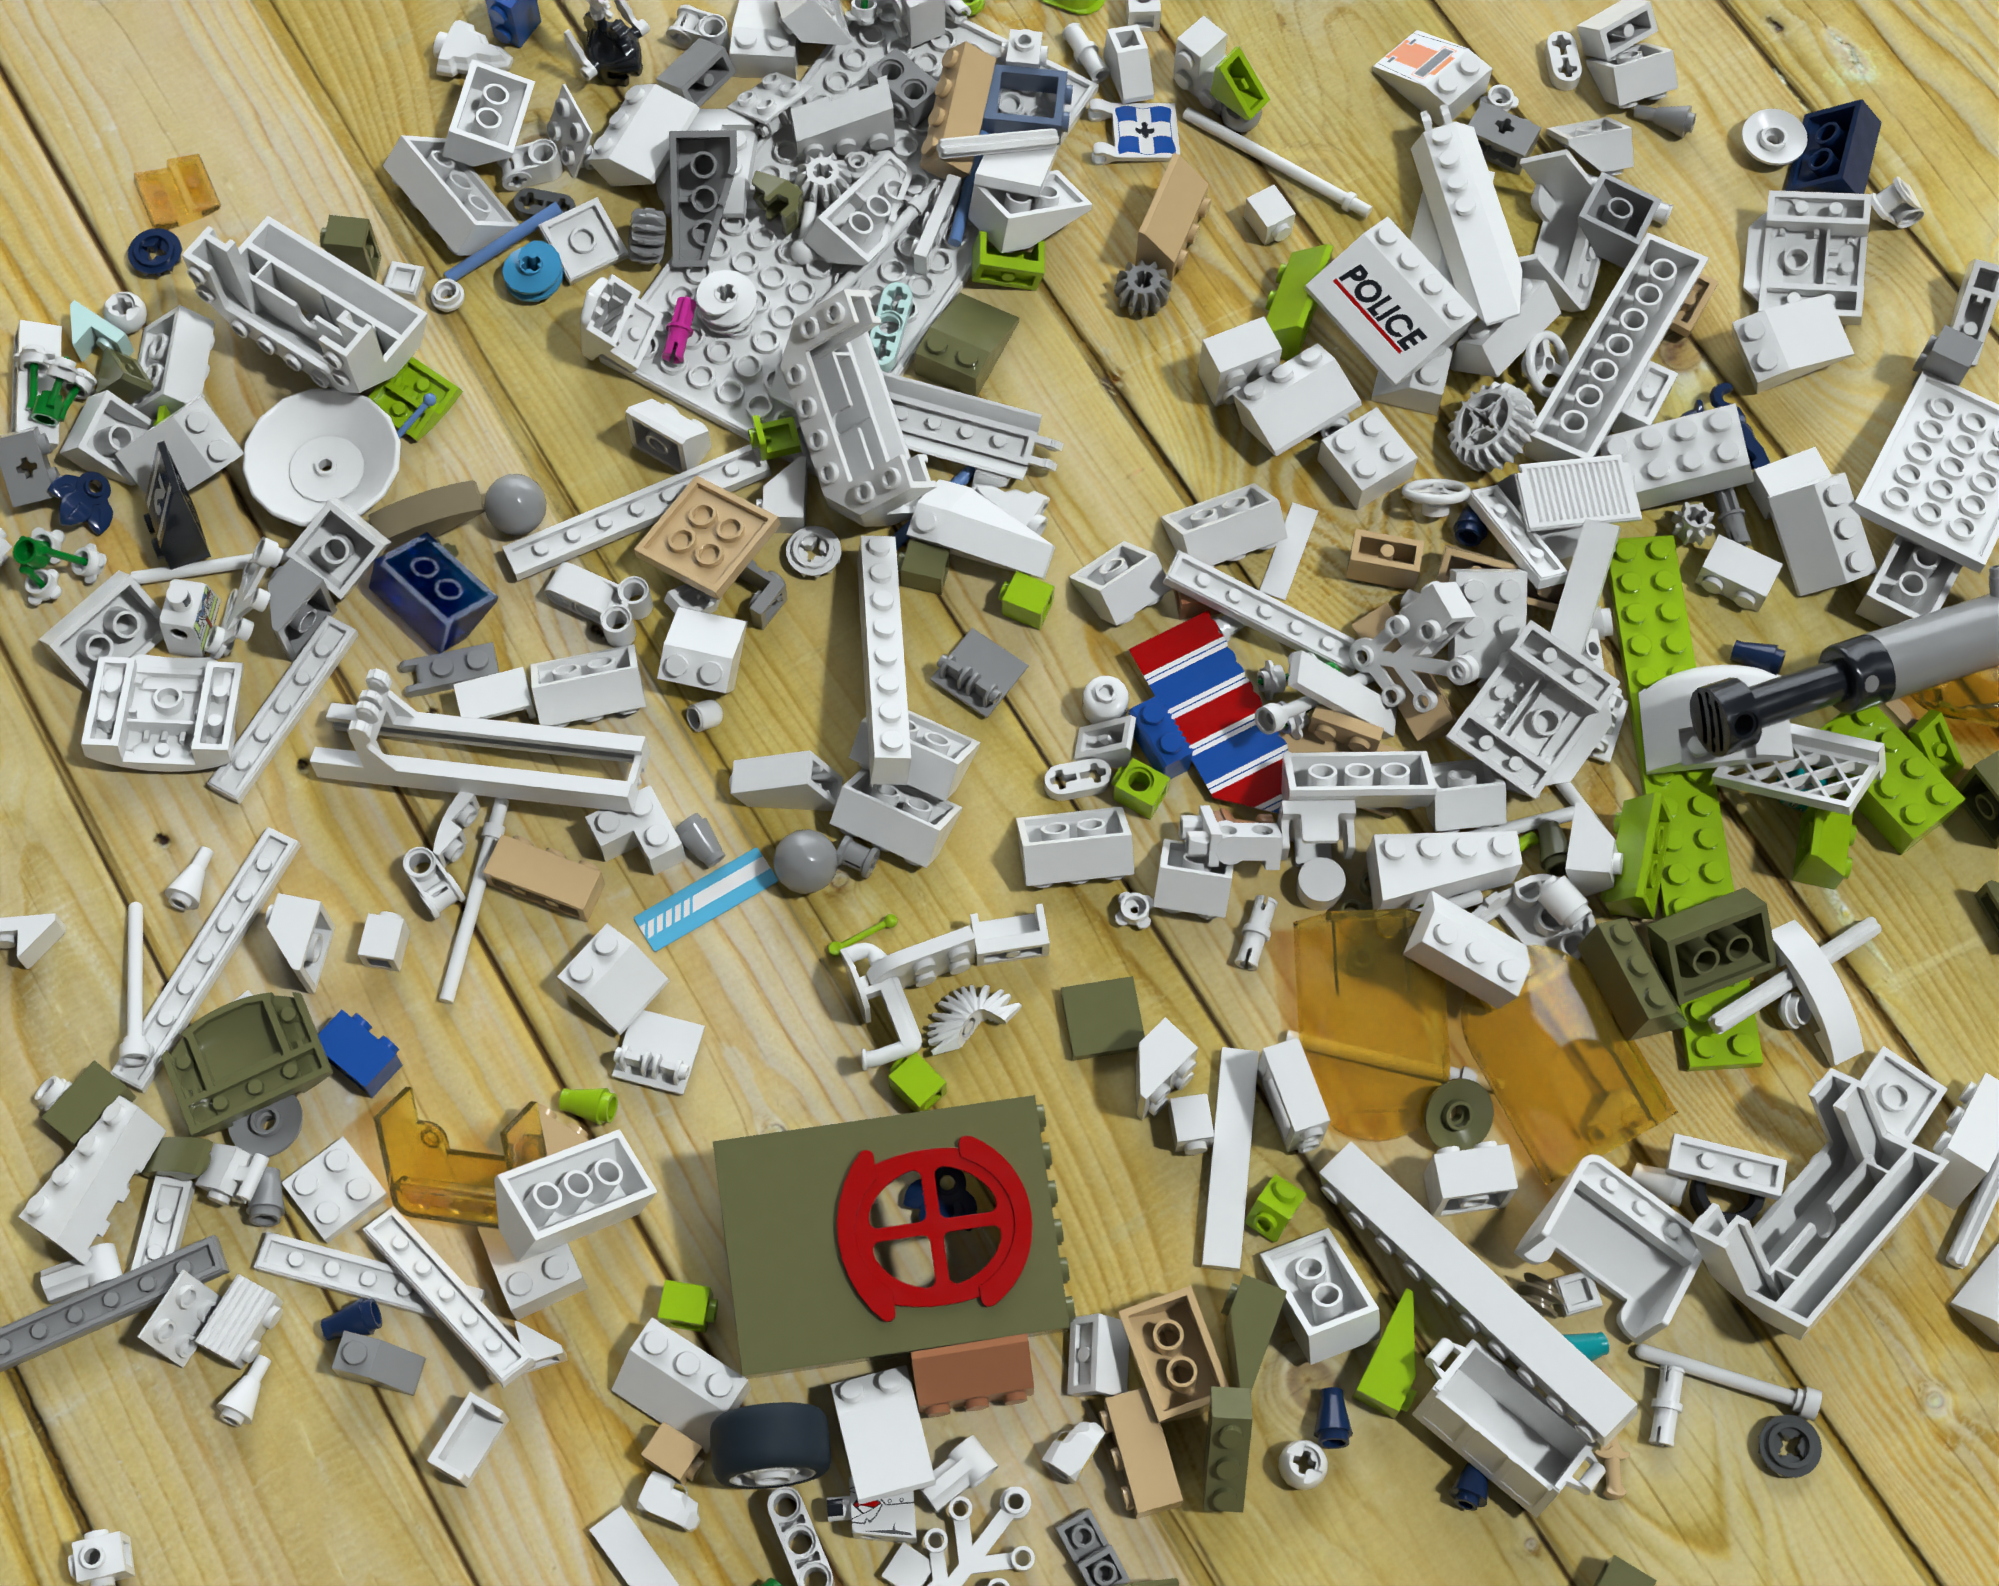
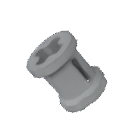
M846 835L837 850L838 866L844 864L861 872V876L867 879L877 864L880 849L876 847L872 849L854 842L853 837Z

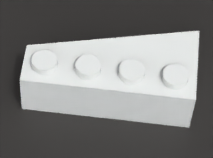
M1518 832L1374 834L1366 852L1374 919L1386 917L1388 913L1402 909L1403 912L1416 909L1418 905L1425 904L1431 891L1448 899L1476 889L1484 891L1513 883L1523 864Z
M119 1095L112 1104L106 1107L101 1118L91 1130L79 1140L76 1148L66 1160L53 1171L51 1178L41 1190L28 1201L26 1208L18 1217L86 1266L92 1256V1253L88 1250L96 1235L99 1237L104 1236L111 1224L106 1220L117 1202L124 1203L130 1193L129 1181L133 1174L142 1173L165 1135L166 1130L138 1106Z

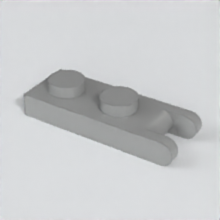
M493 642L404 660L400 663L402 672L416 671L418 684L409 685L404 688L405 696L409 698L454 689L453 684L500 673Z

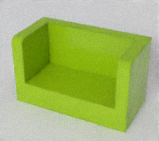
M979 231L972 246V282L1036 291L1045 274V241L1042 240L1035 244L1032 252L1016 250L1012 253H1001L996 247L987 246V232Z

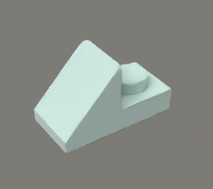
M74 300L70 304L72 344L82 362L98 346L103 351H105L106 347H109L127 356L134 352L125 332Z

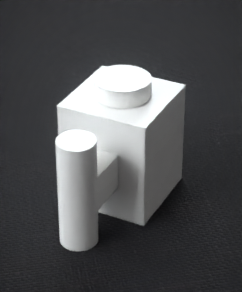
M214 1143L210 1151V1164L207 1170L198 1177L195 1185L208 1191L207 1198L224 1206H228L230 1201L244 1204L247 1201L250 1202L270 1159L259 1153H255L253 1156L237 1146Z

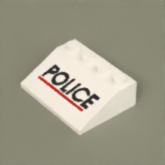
M1388 216L1363 233L1306 284L1304 288L1393 387L1464 337L1478 316L1474 309Z

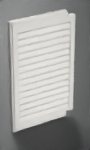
M1620 454L1519 464L1518 470L1520 473L1514 475L1527 532L1583 527L1585 518L1609 524L1642 520L1628 462H1622V455Z

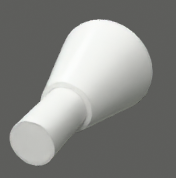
M201 846L192 864L165 890V895L169 899L168 902L176 909L187 911L199 907L205 869L214 854L210 848Z
M257 1355L247 1375L243 1376L216 1405L217 1409L221 1412L219 1417L223 1421L236 1427H240L242 1423H252L261 1387L260 1382L271 1364L269 1358Z

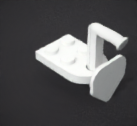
M970 925L890 955H886L875 945L865 942L840 950L854 997L865 1023L871 1022L868 1000L881 995L899 1040L876 1050L866 1051L863 1048V1071H866L867 1068L881 1066L909 1056L921 1048V1034L903 989L913 985L923 987L933 983L937 976L948 972L955 975L968 970L971 964L975 963V937ZM868 958L871 967L865 976L859 977L854 962Z

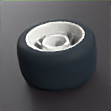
M778 1402L745 1406L719 1415L713 1421L710 1428L712 1471L716 1480L724 1486L741 1489H767L801 1484L823 1476L831 1463L827 1417L820 1408L814 1405Z

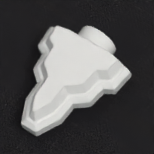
M461 20L455 21L448 33L439 32L433 46L434 57L438 58L437 75L454 77L458 73L467 74L472 59L504 71L510 70L513 63V57L499 46L489 44L486 35L476 32L474 25Z
M973 485V490L1039 536L1042 535L1048 523V518L1043 516V513L1050 501L1049 497L1036 491L1028 494L1017 489L1004 492L991 485Z

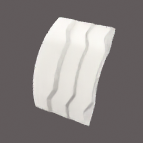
M1769 190L1767 212L1749 226L1743 290L1759 303L1758 312L1829 294L1841 324L1861 325L1872 194Z
M1530 620L1445 739L1472 758L1483 763L1502 778L1511 782L1533 799H1536L1545 786L1570 783L1611 727L1613 722L1609 697L1620 681Z
M139 654L132 658L99 656L81 741L85 757L120 767L163 772L203 770L231 763L236 735L235 723L240 700L239 692L244 669L243 663L218 662L211 657L172 658Z

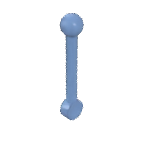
M427 393L424 395L423 403L397 431L399 439L429 406L436 404V396L434 394Z

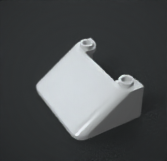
M1588 1155L1579 1161L1524 1234L1514 1251L1517 1256L1533 1265L1544 1263L1556 1251L1622 1300L1624 1303L1616 1316V1322L1621 1331L1638 1345L1669 1325L1703 1259L1689 1231L1693 1224L1599 1155Z

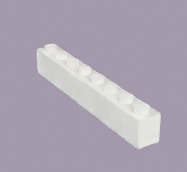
M861 535L857 573L870 784L907 785L911 763V746L896 537Z

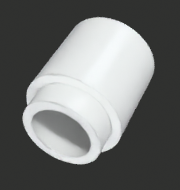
M1553 875L1538 888L1541 895L1537 900L1561 926L1566 925L1569 930L1577 927L1592 912L1587 905L1589 901L1566 876L1558 879Z

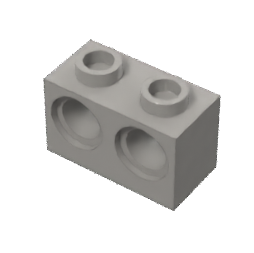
M896 47L868 69V87L878 84L877 78L887 75L894 115L901 121H907L915 128L933 110L936 99L935 88L938 82Z

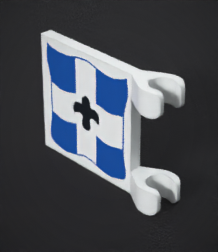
M1099 98L1090 100V108L1088 109L1089 120L1099 122L1111 118L1114 146L1105 142L1094 144V152L1091 155L1094 165H1105L1114 161H1170L1173 153L1180 155L1175 103L1123 104L1110 103Z

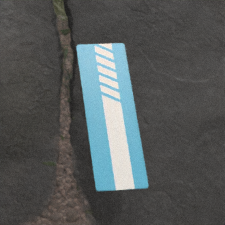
M754 848L636 915L634 920L653 951L656 952L778 882V879L759 849Z

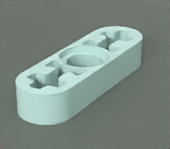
M901 282L890 283L884 288L876 312V316L880 317L882 323L872 328L870 333V339L876 356L880 354L881 343L886 345V356H883L882 360H878L881 371L884 372L891 371L896 364L913 304L910 287ZM900 295L902 299L898 302L896 312L892 310V300H895L896 296ZM885 322H894L899 328L896 332L887 334L880 330V326Z

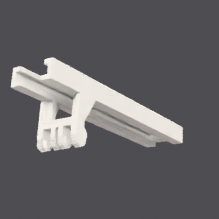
M376 668L368 671L365 680L369 689L362 690L356 705L331 703L326 715L327 721L334 722V730L346 731L349 734L348 736L356 751L315 747L310 759L317 777L453 793L466 792L479 796L633 813L639 794L637 786L642 783L640 774L641 772L645 773L651 752L645 736L417 712L390 690L392 680L389 678L388 673ZM378 735L629 762L633 764L628 780L621 781L386 755L382 753L376 739Z

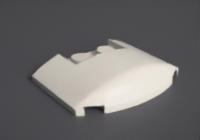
M700 109L687 131L737 130V168L722 218H745L759 138L756 126L759 123L729 109ZM669 159L656 180L658 195L666 206L664 211L667 217H671Z
M1711 665L1669 675L1654 683L1647 690L1644 689L1639 692L1647 775L1793 760L1789 720L1762 728V735L1755 746L1723 757H1716L1706 751L1698 740L1690 716V699L1692 693L1698 687L1729 677L1738 678L1749 687L1780 677V675H1774L1763 669L1750 666Z

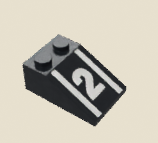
M165 441L157 443L145 496L149 513L143 516L150 534L156 533L157 538L152 539L151 542L158 559L165 557L170 570L211 557L195 505Z

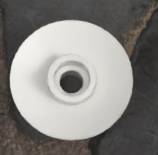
M1764 109L1755 112L1746 120L1741 133L1742 143L1753 158L1762 163L1775 166L1786 165L1796 161L1803 154L1808 140L1806 129L1801 121L1794 115L1780 109Z

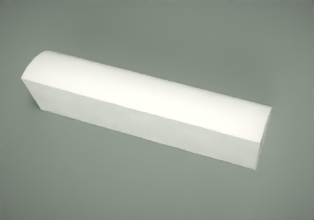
M19 320L14 334L13 354L20 353L22 347L26 345L37 344L43 346L45 351L54 352L55 358L56 356L61 357L62 326ZM13 360L11 432L38 426L40 434L45 433L47 435L51 451H53L59 445V424L57 426H48L38 423L31 418L32 411L26 409L29 400L30 372L22 371L20 369V362ZM47 371L38 374L37 396L41 395L44 390L52 391L55 379L47 376Z

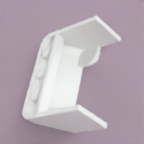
M1567 149L1522 158L1520 165L1536 183L1531 196L1532 209L1543 220L1534 254L1518 257L1523 271L1522 278L1545 280L1561 310L1569 312L1586 310L1590 305L1602 258L1595 254L1578 224L1577 218L1595 183Z

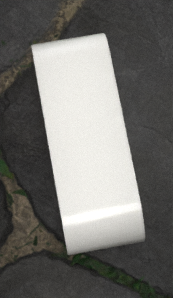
M784 1486L777 1488L768 1498V1512L798 1586H805L806 1578L813 1572H822L826 1575L827 1584L825 1586H835L831 1568L802 1497L792 1487ZM785 1498L792 1499L797 1503L795 1512L788 1517L779 1516L775 1512L777 1503ZM798 1535H806L811 1538L812 1545L809 1551L803 1554H796L791 1551L790 1544L793 1538Z

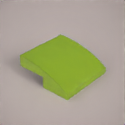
M411 357L395 377L377 384L368 398L372 399L391 417L394 426L400 429L423 403L424 395L427 393L434 394L436 396V404L429 406L405 432L419 441L449 411L463 391L414 357Z

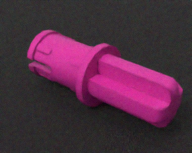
M685 296L677 299L672 321L666 326L668 336L661 356L668 362H670L673 350H676L673 363L679 364L683 362L687 340L693 335L691 325L697 304L691 297Z

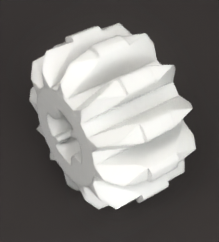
M821 151L815 159L807 155L805 164L798 165L797 178H795V184L803 192V201L810 200V202H814L817 205L821 203L825 209L828 208L829 203L835 202L849 188L852 182L851 173L847 170L845 160L837 161L834 152L829 157H824Z

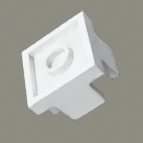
M1282 800L1277 819V825L1283 835L1281 860H1287L1290 841L1294 842L1295 865L1297 867H1302L1307 861L1317 857H1325L1332 860L1331 843H1337L1338 840H1343L1344 859H1352L1355 851V800Z

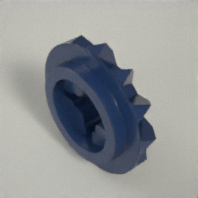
M154 228L141 232L132 240L128 249V258L135 271L142 272L146 277L149 274H155L160 277L161 273L167 270L173 272V266L181 262L183 248L180 240L174 233L166 229ZM158 249H161L163 255H157L152 259L149 253H156Z

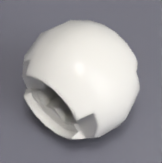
M118 292L111 295L105 302L103 316L106 321L126 334H131L138 331L145 324L147 309L145 303L131 292Z
M1297 1440L1283 1448L1279 1456L1278 1468L1281 1477L1288 1485L1296 1489L1308 1490L1317 1487L1323 1482L1328 1470V1461L1324 1451L1317 1444L1307 1440ZM1301 1456H1305L1308 1458V1465L1312 1466L1313 1469H1307L1305 1474H1301L1298 1472L1299 1465L1293 1463V1460L1299 1461Z

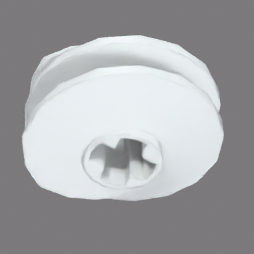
M722 270L706 276L698 285L696 293L698 309L704 324L711 331L719 334H734L744 330L753 322L758 312V300L755 286L748 277L736 271Z

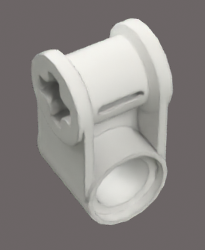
M681 5L678 8V17L674 25L670 26L666 31V37L673 45L682 49H688L698 38L725 47L728 53L731 42L727 22L723 16L702 11L690 5Z
M539 139L515 146L512 155L513 161H509V158L497 161L504 175L502 177V185L509 191H519L529 186L552 182L558 179L563 172V165L557 146L549 139Z
M1898 176L1893 179V184L1878 194L1872 193L1871 205L1883 220L1891 222L1900 229L1910 227L1924 217L1925 212L1910 185L1906 184Z
M415 847L405 854L403 859L405 872L420 899L435 920L440 917L441 911L456 901L463 902L466 900L456 881L445 871L431 850L425 847ZM427 862L431 864L424 873L413 872L414 868L420 863Z

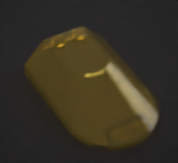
M1407 908L1330 911L1293 922L1299 1040L1331 1121L1329 1124L1338 1132L1358 1140L1389 1141L1416 1131L1424 1124L1425 1107L1430 1096L1440 1085L1449 1081L1450 1053L1445 978L1403 955L1421 911Z
M1526 945L1531 966L1519 996L1497 1009L1466 991L1463 1008H1461V1025L1466 1044L1547 1185L1571 1173L1584 1157L1588 1155L1603 1156L1677 1114L1678 1111L1634 1040H1626L1589 969L1579 960L1561 950L1547 946Z

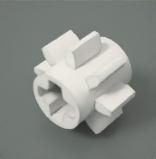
M1684 502L1681 512L1675 511L1671 518V521L1676 524L1672 535H1678L1684 545L1694 542L1699 546L1702 545L1705 535L1711 536L1715 529V526L1710 523L1715 515L1714 512H1709L1702 502L1692 505Z

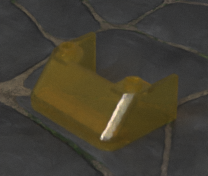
M405 1087L373 1117L392 1203L400 1213L412 1218L499 1229L494 1178L498 1174L547 1157L538 1104L530 1101L500 1132L504 1155L450 1149L447 1134L442 1127L431 1121L419 1120L412 1087Z

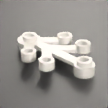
M262 537L258 542L252 559L248 561L244 568L239 590L233 589L229 595L221 627L213 626L206 638L204 651L210 653L211 658L218 660L222 655L227 656L234 645L235 639L238 638L246 642L250 638L254 622L243 618V616L252 609L263 612L269 603L270 592L256 587L266 569L269 567L276 568L282 558L283 549L278 547L277 542L266 537Z
M1395 615L1387 619L1385 629L1374 639L1368 637L1360 638L1351 645L1349 651L1350 661L1354 668L1362 673H1370L1383 690L1381 698L1386 706L1395 707L1402 704L1406 699V692L1401 685L1394 683L1384 666L1395 669L1414 695L1413 705L1421 713L1433 710L1437 706L1438 699L1436 694L1425 686L1415 671L1448 676L1456 685H1465L1476 680L1479 675V665L1470 655H1461L1453 658L1451 661L1415 656L1426 644L1440 638L1442 628L1436 620L1430 619L1421 622L1417 627V633L1396 652L1384 651L1383 649L1394 638L1407 634L1410 629L1409 620L1404 615ZM1395 620L1400 623V632L1394 627ZM1427 625L1432 629V637L1426 633ZM1362 651L1366 652L1367 661L1364 659ZM1457 666L1463 671L1462 677L1457 672ZM1391 690L1397 695L1396 701L1391 698ZM1423 695L1428 699V707L1422 702Z
M1021 1487L1006 1489L1000 1498L999 1512L974 1545H972L969 1520L972 1514V1504L969 1499L963 1496L952 1499L948 1511L950 1517L954 1520L959 1564L948 1577L944 1550L948 1544L947 1534L940 1528L930 1529L924 1537V1545L929 1551L933 1581L927 1586H963L971 1574L1015 1569L1019 1572L1030 1570L1034 1564L1035 1555L1027 1546H1019L1011 1553L986 1556L1011 1521L1021 1520L1029 1513L1031 1498L1028 1492ZM1017 1495L1021 1497L1023 1506L1019 1509H1012L1008 1504V1499L1011 1496ZM962 1502L966 1504L968 1512L964 1516L954 1514L953 1506L956 1503ZM933 1534H939L942 1536L944 1543L939 1548H933L928 1543L929 1537ZM1019 1552H1025L1030 1556V1563L1026 1566H1020L1016 1563L1015 1556ZM995 1578L988 1584V1586H994L995 1584L1010 1586L1002 1578Z

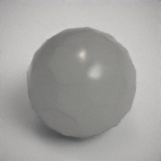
M507 474L495 480L489 487L485 496L484 508L488 520L496 529L502 533L516 536L529 533L538 527L546 514L547 502L544 491L536 481L522 474Z
M811 829L796 830L785 836L777 846L773 859L775 872L780 882L789 890L800 894L816 893L827 887L835 877L839 864L837 851L832 842L824 834Z

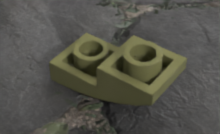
M164 1137L141 1174L153 1180L155 1176L165 1177L169 1175L181 1181L200 1177L210 1164L211 1155L209 1152L213 1142L196 1137Z

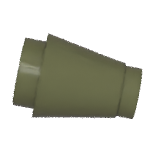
M1546 821L1538 826L1541 868L1546 870L1547 874L1557 877L1566 875L1565 867L1569 843L1557 821Z

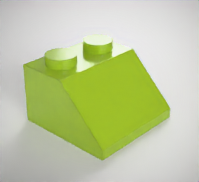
M1830 795V798L1838 799L1834 795ZM1808 806L1807 810L1801 815L1792 881L1835 890L1843 879H1848L1852 868V858L1847 857L1848 848L1853 845L1857 832V826L1852 825L1853 812L1849 816Z

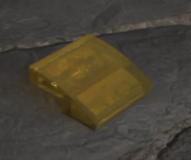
M200 154L167 159V168L134 173L135 186L153 229L169 230L210 215L221 207Z

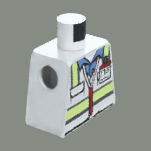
M172 579L170 581L159 619V626L170 655L190 658L205 657L204 644L215 624L221 599L207 584Z

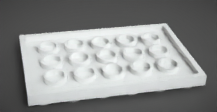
M1923 369L1852 509L1859 516L1980 574L1999 537V405Z

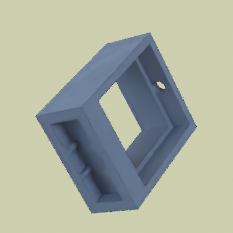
M995 64L983 116V130L989 134L1054 128L1059 136V143L1057 145H1060L1062 132H1068L1070 112H1064L1065 105H1071L1073 85H1067L1068 71ZM1002 89L1057 94L1054 118L999 113Z

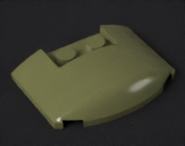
M272 992L262 993L223 1005L203 1016L181 1033L184 1038L178 1043L171 1054L168 1050L161 1056L192 1137L234 1126L232 1122L299 1091L305 1093L334 1073L301 993L292 992L294 997L274 996Z

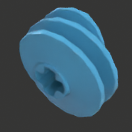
M533 240L524 247L512 252L505 260L502 269L508 292L515 298L525 302H538L549 298L558 290L563 281L560 255L552 245L544 241Z

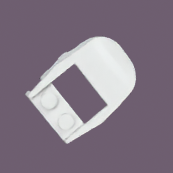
M1537 874L1525 877L1515 882L1511 888L1500 893L1495 891L1486 897L1484 902L1471 913L1486 923L1499 917L1515 939L1527 946L1528 955L1542 971L1541 974L1522 986L1520 994L1516 999L1499 1009L1477 997L1486 1009L1485 1013L1488 1016L1536 995L1552 981L1563 975L1581 957L1577 945L1596 926L1591 912L1582 923L1569 930L1566 925L1561 926L1537 900L1541 895L1538 888L1553 875Z

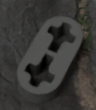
M534 188L520 190L514 197L517 216L523 221H526L555 201L560 208H567V210H563V213L576 207L574 200L566 194ZM530 202H535L529 209H525L524 206H528Z

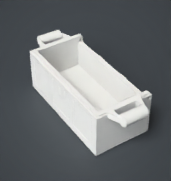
M1442 1338L1425 1358V1364L1432 1370L1438 1381L1412 1415L1535 1518L1545 1510L1564 1486L1576 1489L1584 1495H1589L1605 1474L1604 1466L1598 1462L1591 1451L1597 1441L1595 1440L1593 1443L1587 1441L1575 1428L1577 1423L1566 1414L1562 1416L1548 1404L1544 1396L1528 1386L1517 1374L1474 1339L1466 1347L1452 1343L1447 1338ZM1453 1351L1458 1357L1444 1372L1439 1366ZM1586 1460L1591 1465L1580 1480L1577 1481L1572 1476L1582 1462Z

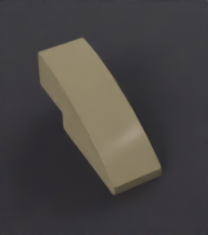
M474 480L407 497L387 505L368 516L371 526L391 541L386 550L393 553L419 538L429 542L430 539H434L485 512V508L477 483Z

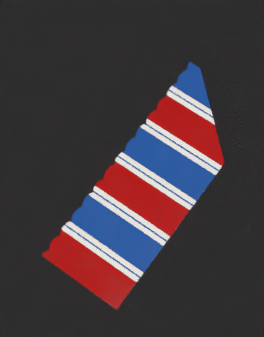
M1207 610L1128 649L1155 696L1161 697V702H1165V707L1169 708L1168 713L1172 714L1171 719L1176 720L1175 725H1179V731H1183L1182 736L1186 737V742L1190 743L1189 748L1193 749L1192 762L1213 798L1279 814L1283 800L1281 791L1283 753L1291 752L1288 751L1286 741L1279 736V731L1267 735L1257 727L1255 712L1258 708L1262 707L1261 698L1253 691V685L1245 677L1243 667L1236 662L1234 652L1227 647V640L1219 633L1217 623L1210 618V611Z

